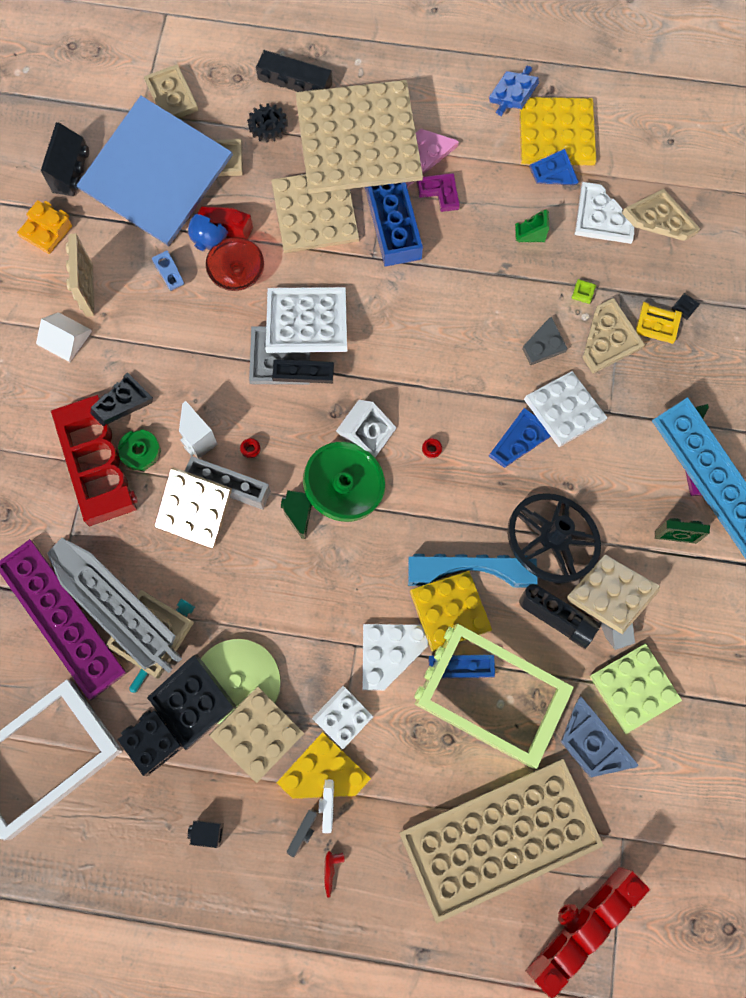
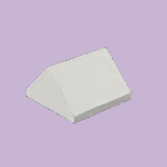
M58 312L41 319L36 344L71 362L92 330Z

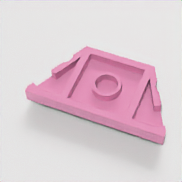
M420 129L417 131L416 138L423 175L456 149L459 142L427 130ZM415 181L406 182L407 188Z

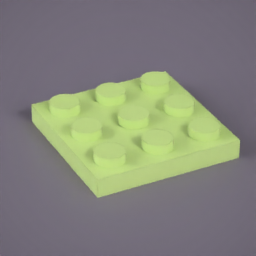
M646 643L590 675V678L625 734L682 701Z

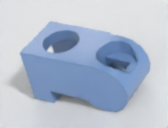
M168 251L152 257L155 268L170 291L184 285Z

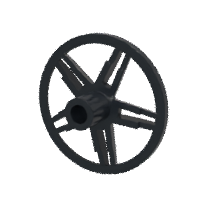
M549 493L530 496L517 505L509 518L507 534L512 552L523 567L543 580L554 583L574 582L586 576L598 562L601 552V539L597 526L591 516L580 505L566 497ZM539 500L558 501L551 522L535 511H530L526 506ZM564 503L563 513L561 516H558L561 504ZM569 506L586 520L593 535L585 534L582 531H575L574 521L569 517ZM517 517L540 534L539 537L522 550L518 545L515 534ZM540 542L544 546L527 557L524 555ZM569 546L594 547L593 556L589 564L581 571L576 572ZM551 548L564 575L546 572L536 567L529 559Z

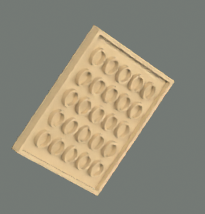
M407 80L295 92L309 194L423 180Z

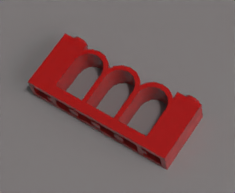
M98 395L50 410L83 521L89 527L136 511L135 503H138L135 492L130 491L127 478L118 468L120 457L118 451L111 443L112 430L108 424L103 426L102 434L98 438L76 446L73 445L71 432L92 425H101L90 414L91 407L100 399ZM103 449L111 451V457L107 463L81 472L78 457ZM114 474L119 476V483L115 489L89 498L85 483Z
M618 867L578 911L580 914L579 921L574 926L569 928L565 926L525 970L527 974L549 998H555L567 985L568 980L581 969L588 956L604 943L611 930L627 917L632 908L636 907L651 889L633 871Z

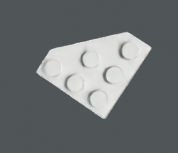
M582 182L575 235L631 244L635 227L622 214L623 209L605 193L606 190L602 185Z
M363 624V690L384 691L428 647V640L422 625Z

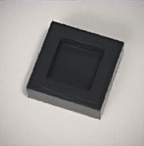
M684 293L671 310L682 312L681 317L688 320L700 303Z

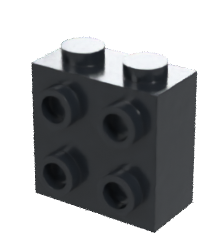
M148 711L139 718L140 722L134 727L130 725L121 732L122 736L117 739L143 776L152 774L183 749L181 743L156 711L152 713Z

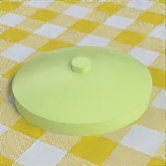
M231 639L213 646L201 658L236 706L257 686L276 703L281 688L279 668L272 655L261 645L245 639Z

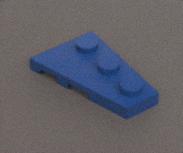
M524 408L489 454V457L506 468L551 436L539 419Z

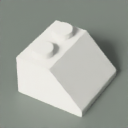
M358 400L336 432L346 442L358 445L376 457L395 431L396 426L374 402Z
M186 401L182 403L179 426L182 438L180 441L190 456L195 455L200 459L218 444L212 430Z

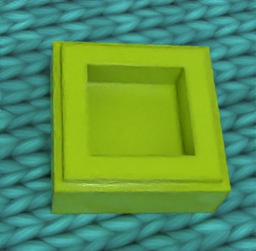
M577 279L571 299L590 304L596 284Z

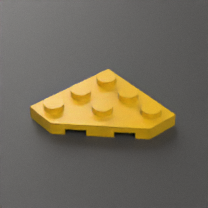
M322 732L276 783L292 799L324 797L325 779L333 780L334 797L356 796L371 778Z

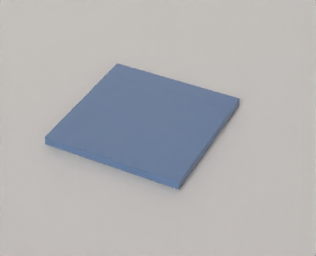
M140 95L76 186L169 247L233 154L230 150Z

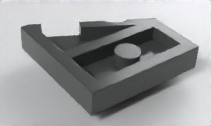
M552 317L548 318L522 348L530 366L567 351V347Z

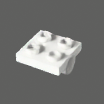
M342 686L312 719L344 749L373 716Z

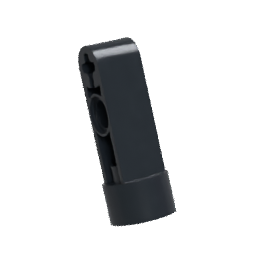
M535 584L527 586L519 599L520 606L524 610L567 636L569 640L583 649L589 646L601 626L596 620L586 614H582Z

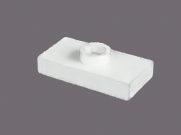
M326 779L324 799H319V813H323V833H331L333 826L334 781Z

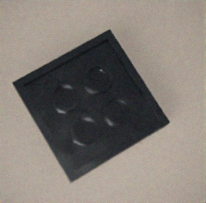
M198 654L193 655L147 697L185 750L190 749L237 707Z

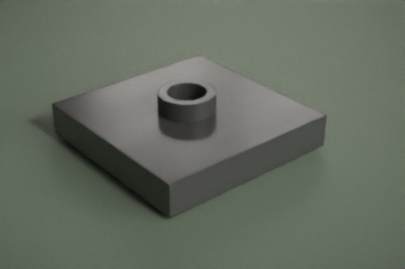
M313 809L308 810L286 851L288 855L294 858L303 843L309 842L314 833V830L311 828L319 812Z

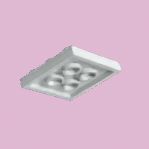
M573 371L526 395L524 398L558 447L593 429L607 419V416Z

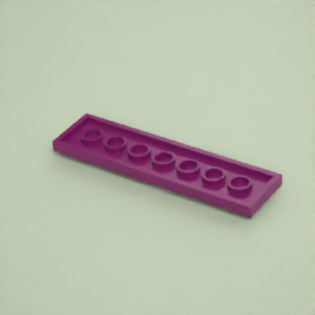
M29 539L0 560L1 576L88 700L91 701L127 674L74 598L60 585L56 573L32 540Z

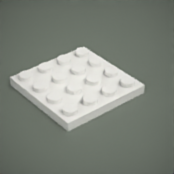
M346 287L268 288L266 353L347 352Z

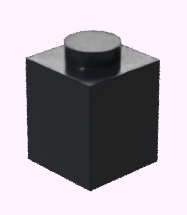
M193 821V825H189L187 839H190V845L219 848L221 846L224 823Z

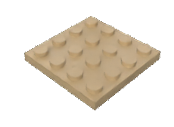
M306 174L271 180L284 253L359 242L350 189L309 194Z

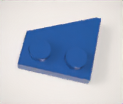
M565 149L529 166L536 184L576 185L579 183Z

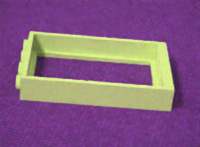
M459 624L449 627L444 635L446 641L443 647L439 646L434 655L436 661L433 667L429 666L424 675L426 681L423 687L419 686L414 695L416 699L414 704L531 768H538L574 687ZM461 637L557 688L528 752L515 747L431 701Z

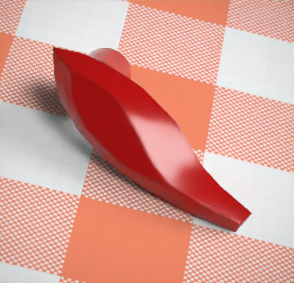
M328 851L325 857L324 884L327 898L331 896L335 874L334 864L345 862L343 853L332 855V852Z

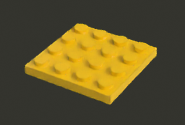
M530 97L524 107L519 109L521 164H533L565 149L571 165H595L596 146L593 98Z

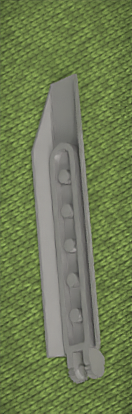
M61 538L48 551L47 554L60 585L144 670L158 663L165 671L170 673L173 668L162 659L166 652L174 661H181L182 657L171 648L175 635L92 553L64 538Z

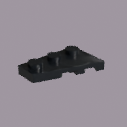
M127 372L119 383L117 382L108 394H104L91 407L90 414L102 426H105L151 404L153 397Z

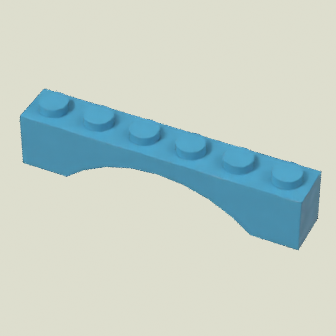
M413 554V557L408 559V586H423L433 583L448 574L470 570L494 575L507 582L513 588H527L529 585L538 584L537 576L523 567L517 558H510L509 555H498L497 558H489L488 555H476V558H469L465 554H457L455 557H446L445 554H435L434 557H425V554ZM529 559L537 567V559Z

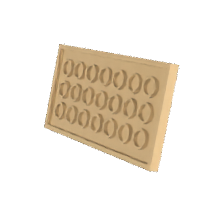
M564 759L399 832L436 924L604 846Z

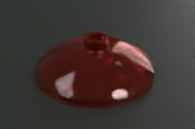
M240 237L227 238L214 245L206 257V271L210 280L216 286L228 291L244 290L254 285L260 279L264 271L263 254L259 247L248 239Z

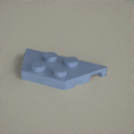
M582 697L578 698L560 742L586 774L591 778L638 767L639 765L584 699Z

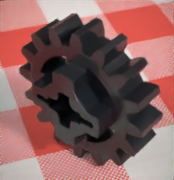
M269 103L266 104V107L260 104V109L254 107V113H249V119H247L249 132L252 133L253 138L258 136L260 142L266 139V143L269 142V139L275 142L277 136L282 138V133H286V127H288L286 113H283V109L279 108L277 110L276 104L270 107Z

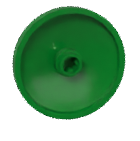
M333 442L320 447L311 455L303 472V487L308 500L321 514L336 521L353 522L367 517L380 504L385 492V477L380 464L371 453L352 443Z

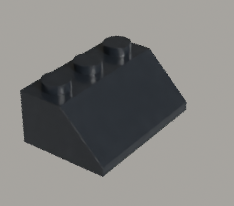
M59 122L55 123L40 171L52 193L74 196L76 189H78L76 185L79 182L80 175L84 172L85 159L89 156V147L82 136Z

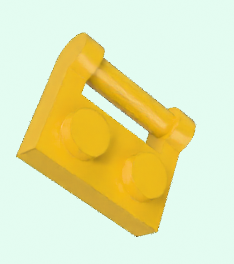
M643 302L635 331L638 335L673 344L676 340L682 312H672ZM647 313L653 314V315H657V316H660V317H664V318H668V319H671L672 321L665 320V319H661V318L654 317V316H650V315H647Z

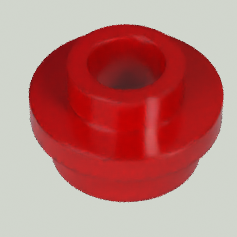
M248 438L241 443L240 451L246 458H255L259 455L261 446L256 439ZM250 446L254 447V450L251 452L247 451Z
M427 439L422 445V452L428 458H437L442 452V444L437 439ZM432 446L436 450L431 452L428 450V448Z
M566 904L558 912L559 923L567 928L574 926L580 919L578 908L574 904Z

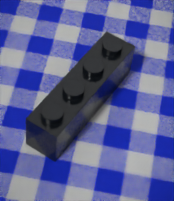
M263 50L256 65L258 80L296 92L330 89L332 85V70Z

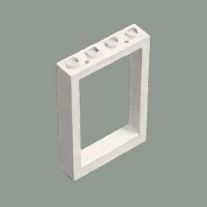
M70 680L64 681L0 730V743L62 696L101 753L9 825H7L0 814V839H3V841L13 839L123 752L80 690Z

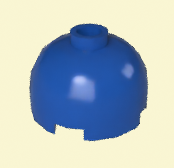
M195 214L191 218L188 227V235L191 241L195 243L194 247L200 251L218 249L225 241L228 231L221 224L217 227L209 222L210 218Z

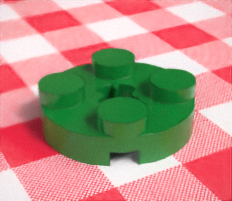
M147 430L130 431L121 438L118 444L120 460L132 470L146 471L156 463L161 452L156 437ZM144 446L142 453L135 454L136 451L134 449L136 447Z

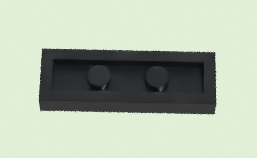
M273 359V381L333 384L334 362Z

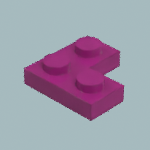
M454 173L425 176L423 180L416 181L419 198L438 196L440 212L459 210L460 204Z

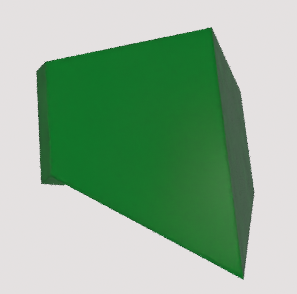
M543 209L529 219H525L521 224L516 223V241L545 242L549 231V211Z

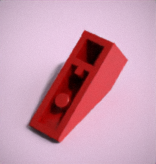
M201 207L198 215L210 218L209 222L217 227L221 224L226 228L228 237L246 243L253 229L251 215L233 208Z

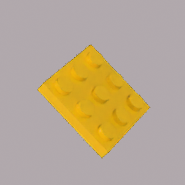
M470 571L409 591L432 652L436 651L439 646L443 647L446 641L444 635L447 629L456 624L467 628L479 636L492 631ZM461 637L459 642L465 641L467 639Z

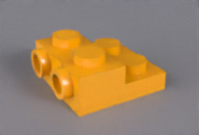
M37 200L26 213L28 219L18 230L17 234L19 237L50 254L71 229L72 224L66 212L61 209L57 212L49 202L44 201L42 203Z

